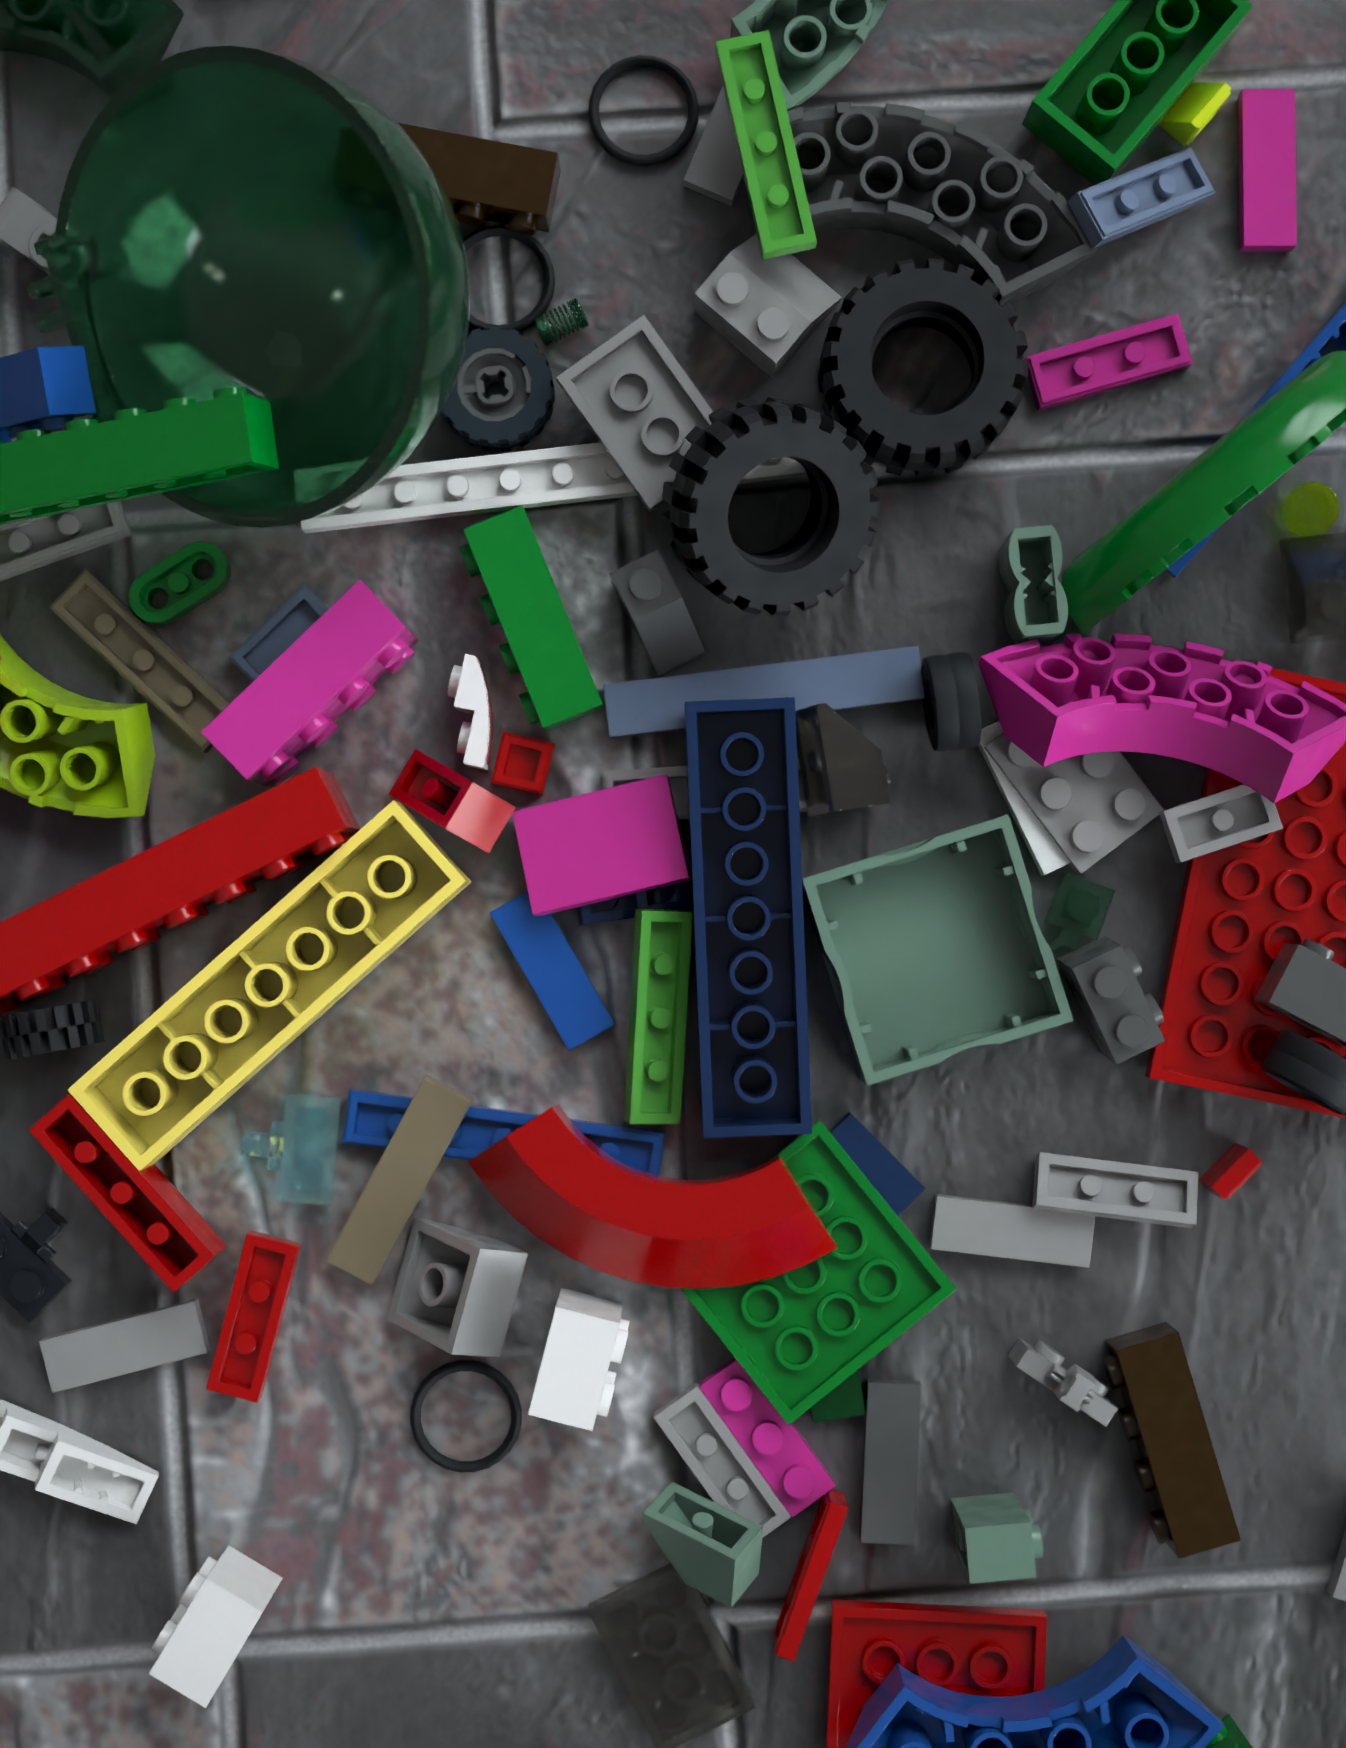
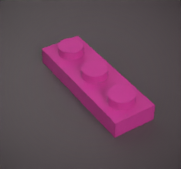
M735 1357L699 1382L700 1389L792 1517L836 1487L834 1479L794 1423L788 1425Z

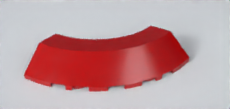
M558 1104L468 1161L487 1190L511 1216L539 1239L566 1256L589 1267L633 1282L668 1288L694 1289L738 1286L776 1277L807 1265L838 1248L780 1155L744 1172L715 1179L680 1180L678 1178L659 1176L639 1169L636 1170L607 1155L605 1151L589 1140L573 1124Z

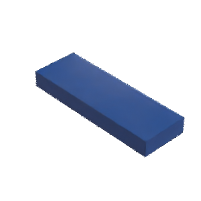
M528 891L490 912L569 1051L615 1025L613 1018L553 914L538 917L533 915Z

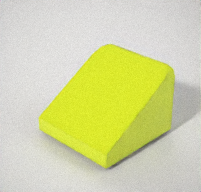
M1193 83L1159 123V126L1183 147L1186 144L1189 145L1218 113L1230 96L1232 88L1227 83Z

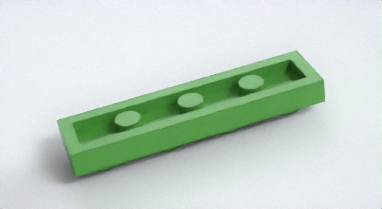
M765 30L716 41L715 52L762 259L765 260L816 248L817 239L770 32Z
M635 909L624 1121L629 1124H681L693 912L688 910Z

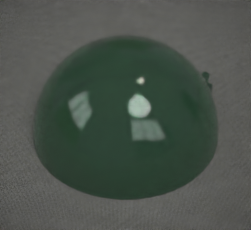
M238 46L201 47L177 53L161 60L132 78L110 99L98 114L78 148L61 196L55 235L34 243L36 254L45 255L50 276L28 284L26 287L29 297L43 300L57 295L61 308L37 320L40 332L44 333L67 328L71 345L84 346L96 413L92 414L93 418L91 419L98 420L99 423L114 420L113 413L115 411L130 408L146 409L147 412L162 410V402L174 398H194L197 402L213 399L212 392L214 390L225 387H244L247 389V394L270 401L279 469L161 493L188 511L213 521L243 527L265 528L284 526L329 513L367 493L389 477L418 448L434 426L450 397L461 368L470 320L468 262L454 209L441 181L426 157L404 129L380 106L344 80L304 61L285 55Z

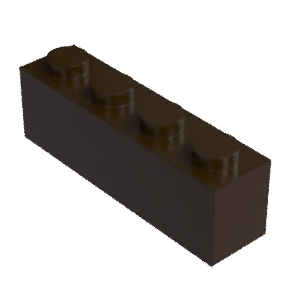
M348 113L336 178L343 194H347L350 200L358 204L378 206L380 201L400 204L402 210L414 215L429 216L432 211L452 214L454 220L467 225L479 226L485 220L504 224V228L513 233L534 235L536 230L549 232L561 169L557 152Z
M1163 1322L1106 1339L1110 1356L1103 1358L1105 1372L1112 1389L1120 1388L1125 1407L1118 1409V1414L1128 1441L1135 1439L1141 1459L1133 1461L1134 1468L1143 1492L1151 1491L1156 1510L1149 1512V1518L1158 1543H1167L1178 1559L1240 1541V1535L1179 1332L1167 1322Z

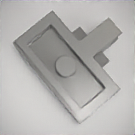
M1019 1338L1010 1351L1008 1357L1016 1367L1052 1390L1060 1401L1075 1411L1082 1410L1106 1427L1118 1410L1111 1400L1105 1396L1110 1389L1106 1384L1076 1364L1072 1365L1068 1370L1062 1367L1061 1364L1065 1357L1044 1342L1038 1340L1034 1347Z

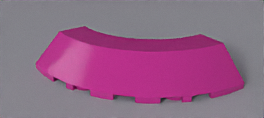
M1113 633L1111 641H1103L1097 638H1082L1080 634H1067L1064 643L1040 646L1038 640L1034 639L981 656L979 661L982 676L1005 737L1042 767L1073 756L1096 752L1122 751L1158 754L1178 758L1218 771L1243 783L1271 802L1276 803L1308 785L1346 742L1345 703L1306 681H1303L1301 688H1298L1270 675L1272 666L1259 661L1255 665L1246 661L1232 662L1224 660L1222 656L1225 650L1186 641L1184 648L1178 649L1151 645L1152 638L1149 635Z

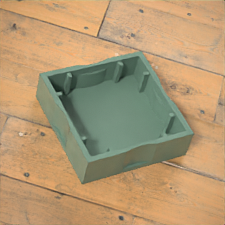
M1009 814L802 878L804 900L861 1081L867 1086L941 1063L948 1057L968 1048L988 1044H1002L1074 1021L1051 947L1046 942L1035 917L1031 883Z

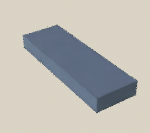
M1189 147L1081 190L1072 196L1067 203L1092 249L1202 204L1216 192L1192 148Z

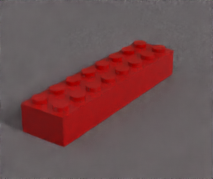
M317 766L0 922V1017L7 1016L18 1010L15 1003L18 999L24 1001L34 996L36 999H39L65 987L66 984L63 977L67 975L72 977L82 972L84 975H88L112 964L114 960L111 953L115 951L120 953L131 949L134 952L157 942L162 938L158 930L166 926L167 928H172L179 925L180 928H183L207 917L209 912L206 906L214 902L216 904L227 902L229 905L252 895L257 891L254 883L263 878L265 880L275 878L278 881L302 870L305 866L301 859L313 853L315 856L322 854L323 857L332 855L350 839V835L360 830L334 774Z

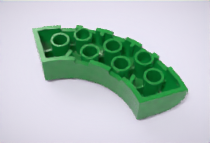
M1333 351L1314 361L1071 561L1063 573L1062 587L1067 598L1068 613L1083 634L1127 601L1154 577L1156 578L1192 547L1201 542L1346 422V351Z

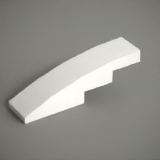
M0 1399L1 1471L35 1482L36 1491L137 1524L159 1477L158 1471L71 1428Z

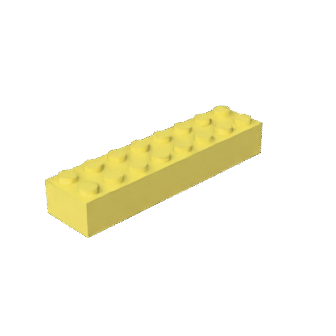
M393 800L67 1090L138 1171L154 1165L471 883V880L402 803Z

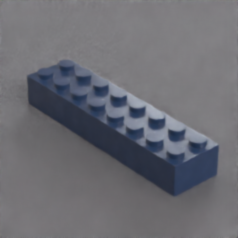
M795 697L688 701L684 704L703 1138L812 1134Z

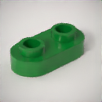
M196 541L189 543L140 574L133 581L129 590L130 606L139 618L152 625L164 626L171 624L220 593L227 586L231 577L230 562L219 548L209 542ZM205 562L211 563L213 566L212 575L205 580L198 579L197 568L199 565ZM158 591H166L168 594V602L162 608H155L152 603L153 596Z

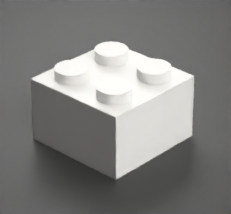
M561 1288L528 1415L593 1431L596 1415L607 1417L616 1373L608 1371L610 1361L621 1364L629 1332L630 1321L621 1319L623 1303Z
M229 1545L218 1561L209 1556L179 1601V1607L172 1618L168 1620L153 1644L151 1651L158 1654L159 1657L150 1670L149 1675L206 1708L283 1578Z

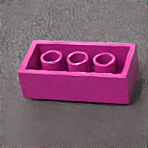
M359 579L213 719L201 733L246 780L265 786L274 781L279 785L296 771L300 765L296 758L310 744L318 748L337 731L339 726L334 721L349 707L353 711L358 710L373 697L377 691L373 684L387 670L393 675L413 658L415 652L411 647L418 640Z

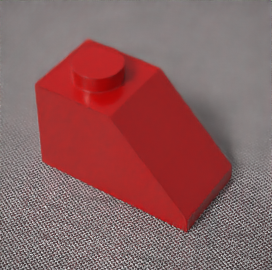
M417 749L412 753L389 792V795L487 853L491 851L496 840L503 833L506 823L516 808Z

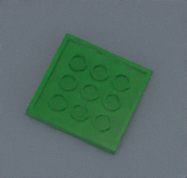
M820 1119L812 1125V1134L799 1135L771 1159L778 1155L781 1156L838 1248L807 1265L776 1277L738 1286L708 1289L680 1288L788 1425L793 1423L957 1290Z

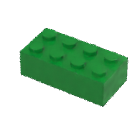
M1116 0L1032 100L1022 125L1094 185L1114 178L1233 37L1253 5L1248 0Z

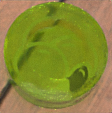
M1306 482L1299 485L1286 496L1282 505L1284 523L1291 532L1301 537H1315L1327 531L1336 522L1340 511L1339 500L1335 492L1320 482Z

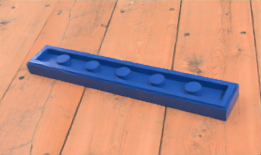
M357 1089L349 1090L342 1143L386 1149L413 1097ZM470 1105L443 1157L471 1160L539 1114ZM570 1119L589 1140L615 1160L636 1170L639 1169L656 1175L660 1174L665 1137L664 1131Z

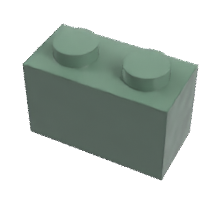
M1014 1492L950 1498L955 1551L970 1584L1036 1578L1035 1559L1043 1558L1041 1530L1039 1524H1033L1030 1509L1022 1508Z

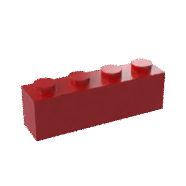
M70 1093L29 1129L30 1133L173 1293L191 1280L227 1247L225 1242L155 1164L138 1171Z

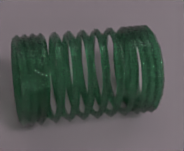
M577 298L569 302L567 301L575 324L565 304H562L571 326L559 305L558 309L563 317L566 328L556 308L553 309L562 330L551 310H549V313L557 331L547 312H545V316L552 332L542 314L534 317L536 327L546 346L553 344V340L555 342L558 339L561 340L562 336L566 338V334L570 336L571 332L574 334L575 330L579 332V327L584 329L586 326H589L587 317Z

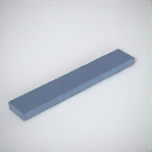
M919 646L603 685L610 739L684 730V704L688 701L795 697V713L798 716L925 699Z

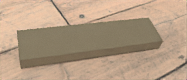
M84 569L49 608L202 752L207 753L213 745L201 731L230 703L90 571Z
M427 1074L425 1075L329 1253L326 1262L373 1286L473 1101L471 1097Z

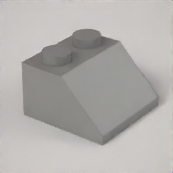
M756 233L731 251L694 293V312L774 379L839 304L842 297L792 254L763 260Z
M415 1217L387 1320L451 1355L500 1357L528 1253L491 1236Z

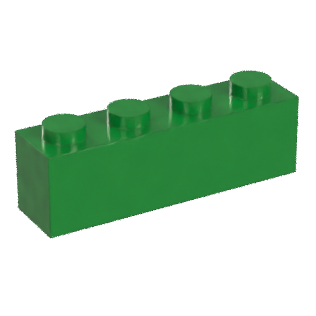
M523 505L464 528L463 531L469 544L459 547L471 577L481 574L488 593L479 596L490 625L493 626L498 623L502 625L508 642L499 645L510 675L520 672L528 691L520 694L519 698L530 724L540 721L544 731L549 732L603 710V703Z

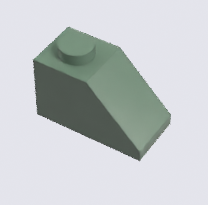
M671 1482L643 1512V1523L686 1585L732 1608L759 1575L763 1526L674 1482Z

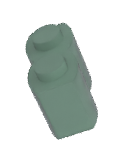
M1052 525L1015 528L1005 538L1000 549V574L1004 585L1009 591L1004 608V619L1007 632L1014 644L1037 639L1038 642L1052 641L1063 633L1067 623V598L1061 583L1057 579L1062 567V545Z

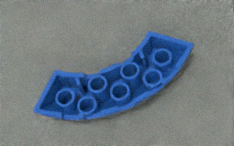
M1123 1635L1104 1656L1077 1676L1056 1686L1017 1696L989 1697L955 1692L932 1684L897 1663L864 1705L845 1748H1205L1225 1725L1168 1669Z

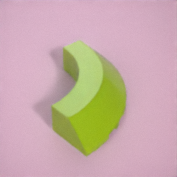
M0 634V788L28 799V803L41 808L48 806L74 812L73 815L100 818L144 816L156 756L147 703L123 704L104 702L68 691L32 669L15 653Z

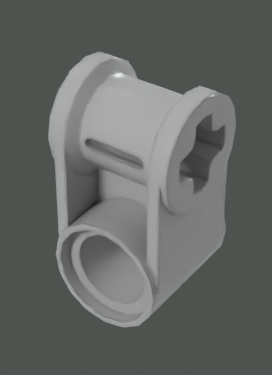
M12 187L0 205V245L20 259L28 260L61 283L76 284L83 281L90 274L93 267V255L90 248L80 238L75 236L69 227L57 220L45 208L18 189ZM61 249L66 251L62 257L57 255Z

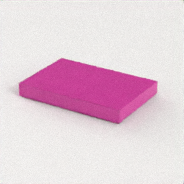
M667 774L513 811L512 813L531 909L536 917L691 880L671 784Z

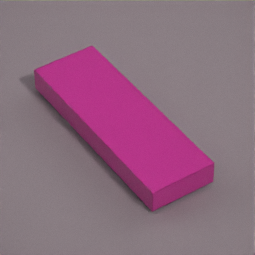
M1242 89L1238 94L1239 252L1292 251L1297 246L1295 89Z
M1178 313L1026 356L1024 359L1029 362L1028 380L1037 411L1188 369L1193 364Z

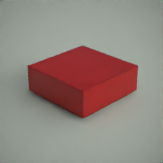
M503 731L490 783L543 796L555 744Z
M1234 1143L1198 1180L1212 1194L1228 1200L1262 1166V1161L1249 1148Z

